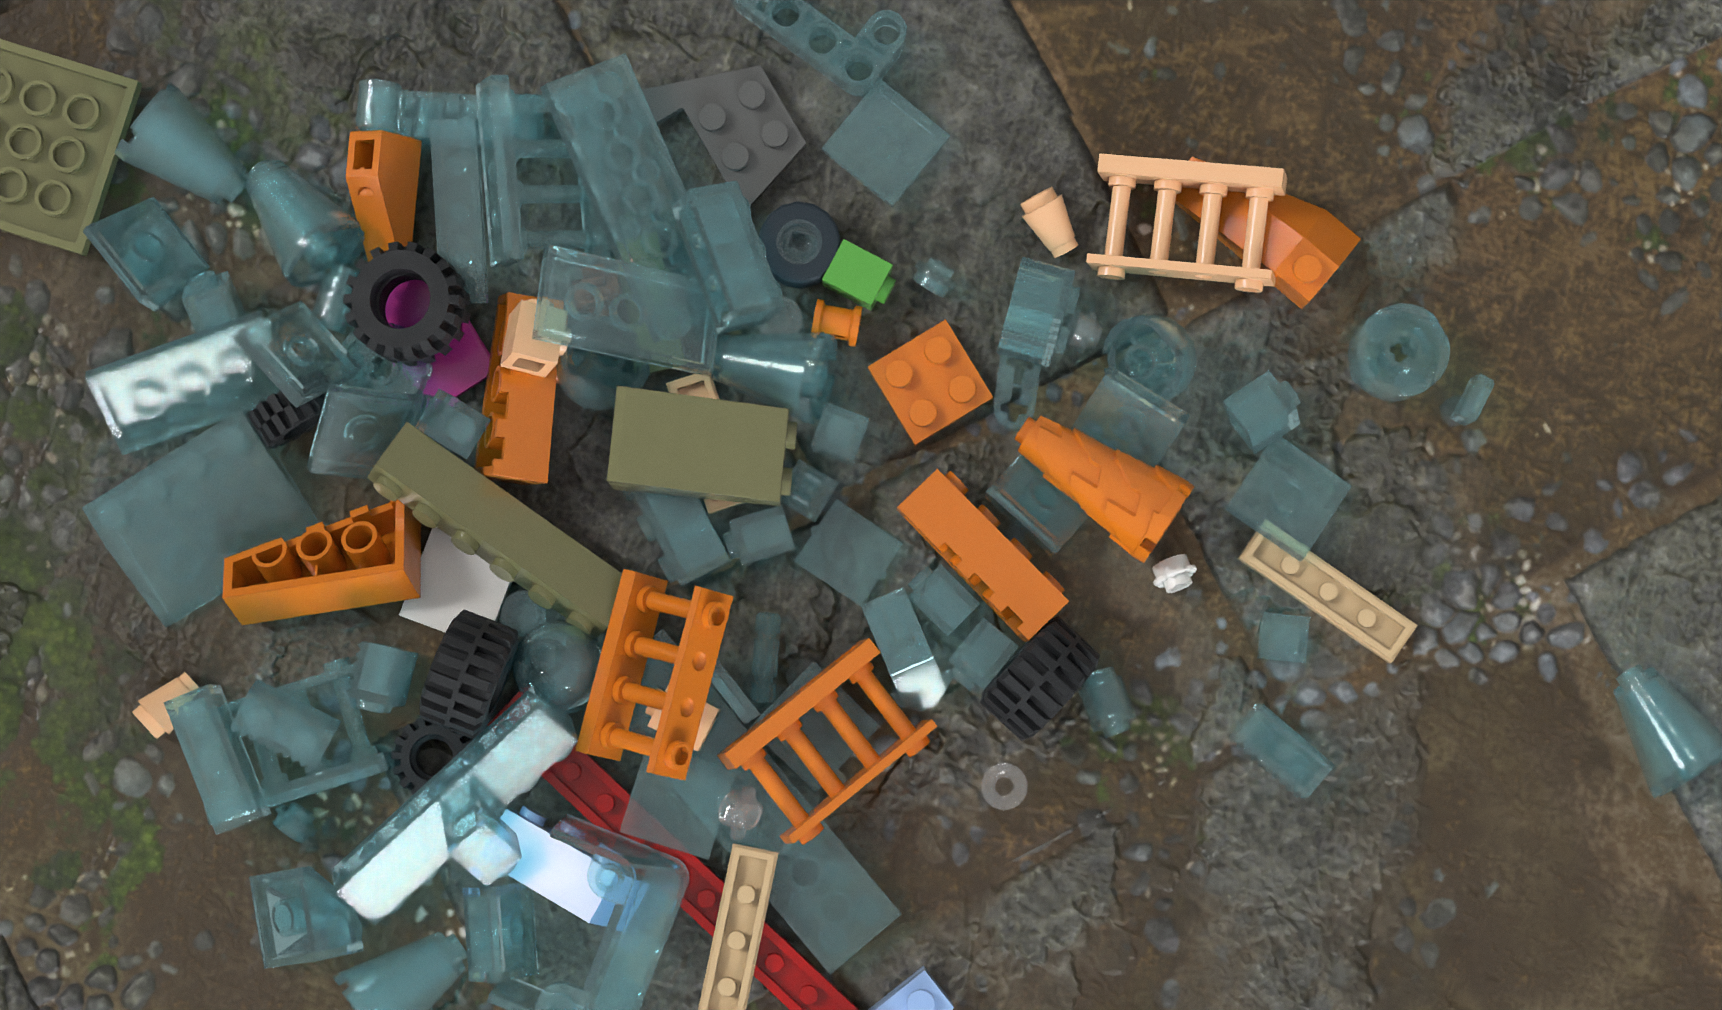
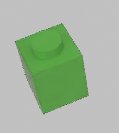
M843 239L822 279L824 287L872 311L876 301L885 304L896 280L890 277L893 264Z

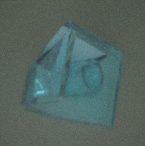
M311 866L249 877L264 968L321 961L364 951L361 937L362 925L358 918L356 904Z

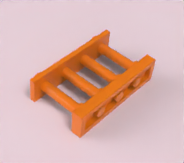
M623 569L575 751L621 761L623 750L626 749L650 757L646 772L685 781L734 596L695 586L692 599H684L665 594L667 580ZM660 612L686 618L679 646L653 639ZM648 658L674 664L667 692L641 685ZM636 703L662 710L655 738L629 731Z
M870 638L858 641L717 754V757L728 770L737 769L740 765L744 771L750 769L788 818L792 826L779 836L785 844H794L799 840L804 845L812 840L824 829L820 822L904 753L908 757H912L931 742L927 735L937 727L932 719L922 720L914 726L872 672L874 666L870 661L881 652ZM847 679L852 684L856 682L859 684L900 737L879 755L836 700L839 695L835 689ZM812 707L817 713L823 712L864 766L844 784L800 729L803 724L799 718ZM776 736L781 742L787 741L828 794L827 798L808 813L764 758L767 753L763 747Z

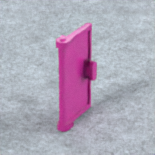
M410 280L398 285L391 292L387 299L385 312L387 321L392 328L403 329L411 327L424 317L430 304L428 285L422 280ZM470 321L469 324H461L460 330L465 334L460 342L453 338L448 344L453 350L447 355L438 352L434 355L436 361L428 364L421 360L417 361V366H407L404 364L429 404L428 409L432 415L443 412L445 408L453 404L454 399L487 379L490 353Z

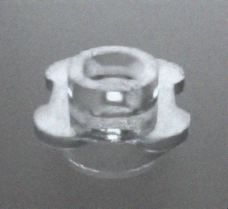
M745 786L741 791H730L724 797L719 807V820L723 825L731 828L730 835L735 840H741L747 830L753 829L759 822L763 812V805L757 802L755 798L756 789L751 786Z

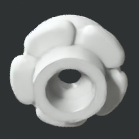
M1186 554L1167 558L1153 566L1152 570L1156 577L1153 584L1158 588L1165 587L1167 593L1180 591L1193 583L1191 576L1197 571L1196 565H1190Z

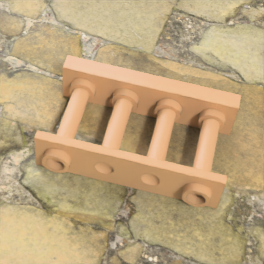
M1099 153L1097 172L1103 181H1109L1108 186L1112 188L1105 254L1087 253L1086 263L1092 270L1098 271V277L1124 280L1125 273L1228 282L1235 283L1236 290L1255 293L1262 292L1263 286L1275 287L1276 277L1273 271L1260 268L1268 202L1273 201L1274 195L1285 196L1287 175L1283 168ZM1136 184L1154 185V190L1158 192L1150 259L1123 256L1131 190L1136 189ZM1182 187L1200 189L1199 194L1204 196L1196 263L1168 261L1176 194L1181 193ZM1228 191L1246 193L1245 198L1250 200L1242 267L1214 265L1222 198L1227 197Z

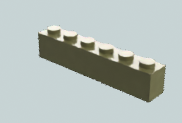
M406 422L367 477L374 483L373 486L376 491L391 501H397L398 499L412 509L413 516L423 525L430 528L437 527L452 537L451 542L460 551L468 555L476 554L489 563L490 570L500 579L507 582L514 581L526 589L529 598L537 605L545 609L553 608L567 618L566 623L577 633L584 636L591 635L596 639L604 632L609 625L622 573L416 427Z

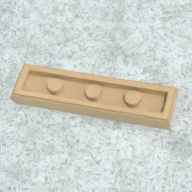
M1266 520L1261 523L1237 558L1388 663L1394 661L1418 626Z
M733 843L698 1010L747 1009L779 852Z

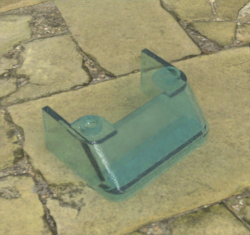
M566 814L553 827L549 837L593 854L587 871L588 885L598 897L615 904L584 987L582 988L566 981H557L549 984L543 990L505 974L490 992L487 1002L506 1010H641L689 886L690 877L688 869L676 857Z

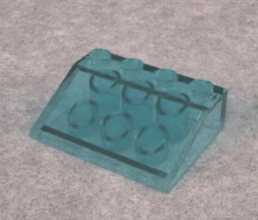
M242 409L82 507L107 550L166 628L223 593L224 558L280 537L284 541L293 539L305 533L306 527L319 523L275 450L267 449L248 418L250 414Z

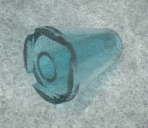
M171 82L168 83L166 90L161 89L133 122L130 128L133 129L131 133L134 136L128 143L122 139L114 152L122 161L217 205H220L224 199L232 204L248 184V181L242 178L247 170L181 90Z
M264 160L257 163L249 171V178L246 181L245 188L282 275L294 287H308L329 278V275L325 270L336 263L343 268L360 250L365 235L360 228L359 222L280 160Z
M825 332L721 335L717 342L709 344L705 357V367L710 369L713 380L768 406L787 408L791 417L804 423L815 424L814 418L821 419L832 392L835 375L829 374L828 359L837 361V340L833 334Z
M1638 664L1616 678L1620 686L1614 689L1613 693L1648 789L1654 798L1669 793L1700 775L1699 773L1711 765L1715 766L1722 761V733L1654 667L1643 670L1641 665Z
M438 931L343 970L333 976V980L338 986L347 982L349 987L342 994L353 1010H429L466 970L462 960L467 958L468 954L453 933L446 938L441 931Z

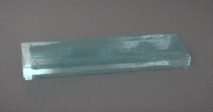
M473 117L429 120L437 253L455 268V271L462 276L466 283L463 288L469 293L471 304L489 303L478 119Z

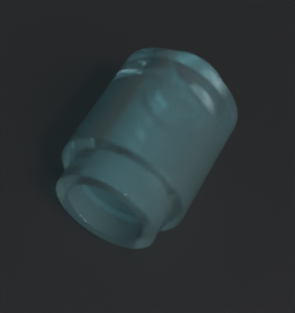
M332 263L330 272L324 273L312 310V315L320 317L318 326L342 334L345 333L347 326L352 327L347 323L345 314L350 312V308L343 304V295L351 294L352 288L346 285L349 274L357 278L360 271Z
M1114 666L1093 672L1081 686L1082 689L1078 691L1093 733L1103 731L1104 737L1108 738L1130 730L1129 721L1137 716L1122 675H1116Z

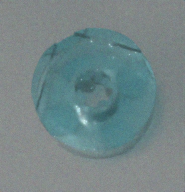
M1407 303L1391 305L1372 314L1359 325L1349 343L1348 363L1353 381L1371 396L1392 402L1411 399L1429 389L1444 374L1450 357V343L1437 318L1423 307ZM1396 344H1400L1401 353L1407 355V358L1400 362L1395 361V354L1390 352V348Z

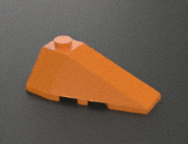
M1193 156L1188 160V161L1205 162V161L1200 160V159H1198V158H1195V157H1193ZM1182 187L1181 193L1176 194L1175 204L1200 224L1204 196L1199 194L1200 189ZM1228 191L1227 197L1222 198L1217 239L1243 260L1250 200L1245 198L1246 193ZM1285 194V196L1274 195L1273 201L1268 202L1260 269L1272 270L1276 277L1275 287L1302 309L1339 268L1361 238L1326 209Z

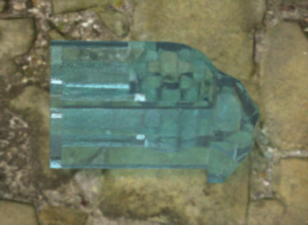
M904 587L862 604L863 614L897 691L890 694L899 707L920 712L937 705L954 677L950 669L939 673L938 666Z

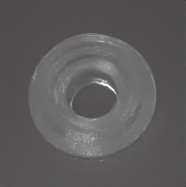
M1001 763L994 765L986 771L982 778L981 791L983 797L994 808L1001 810L1015 808L1024 800L1027 794L1028 785L1026 777L1018 767L1012 764ZM1006 777L1012 781L1013 789L1008 795L997 793L995 784L998 779Z

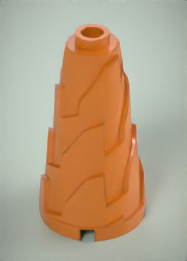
M1042 415L1037 421L1029 416L1014 439L1021 444L1018 452L1044 473L1043 478L1079 504L1080 508L1110 533L1109 538L1142 563H1145L1149 554L1152 553L1182 508V504L1195 487L1186 479L1157 464L1153 467L1118 449L1114 450L1077 428L1071 430Z

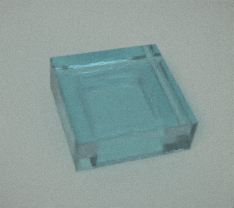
M1481 373L1470 378L1450 419L1464 426L1477 421L1495 385L1493 383L1494 380Z

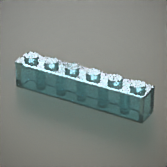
M535 686L529 688L332 869L335 894L374 925L380 922L387 914L391 915L397 912L411 892L420 884L430 882L444 862L454 853L459 854L463 852L477 832L487 823L497 821L503 815L510 802L521 792L526 793L537 784L543 772L554 762L564 760L571 753L575 743L578 742L572 718Z

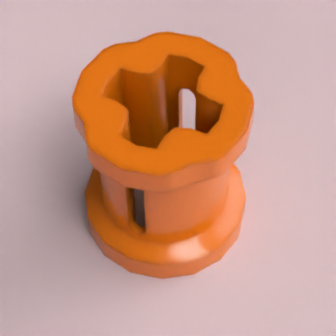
M817 299L810 339L818 340L820 336L848 341L849 346L856 347L863 307L855 306L854 309L826 305L825 300Z

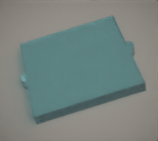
M836 499L820 524L811 527L812 536L794 562L861 607L878 580L886 578L885 570L903 543Z

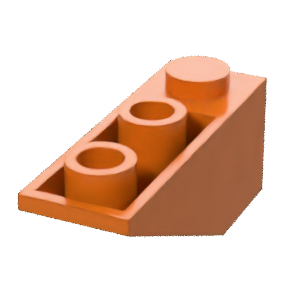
M384 130L350 132L346 181L368 262L373 259L370 251L377 247L387 251L389 250L388 243L399 242L403 246H407L408 242H412L422 140Z

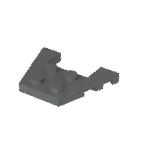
M761 65L636 90L621 95L622 101L642 134L684 112L727 184L728 191L689 213L710 251L723 241L725 235L737 222L741 221L749 212V208L766 189H769L807 146Z

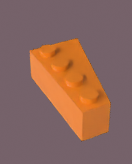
M508 292L498 297L474 469L489 480L519 485L548 483L555 389L560 373V360L558 359V364L545 378L501 367L500 363L509 314L521 300H545L558 310H562L563 302ZM567 317L565 318L564 328H566Z
M936 469L897 507V511L1023 642L1029 641L1069 602L1062 594L1065 589L1049 572L1045 571L1042 574L1030 562L1033 556L1016 538L1013 537L1009 541L997 529L1001 523L983 504L976 508L964 496L969 490L954 473L949 471L944 476Z
M398 499L397 501L390 500L389 503L373 509L365 505L349 511L351 517L327 526L322 521L306 527L305 533L293 539L284 541L280 537L224 558L222 598L241 625L421 598V523L413 516L412 509Z

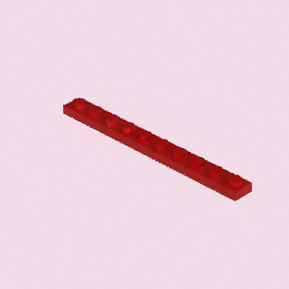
M519 691L488 726L713 937L725 882L589 754L575 751L577 743L522 691ZM765 921L753 975L789 1010H859L852 1001Z

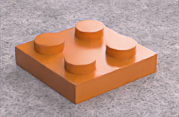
M946 319L867 367L914 446L993 399L991 392Z

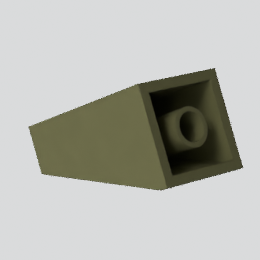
M617 386L607 482L614 490L780 506L781 495L790 496L793 468L784 467L786 449L795 450L798 422L789 421L790 413L787 408Z

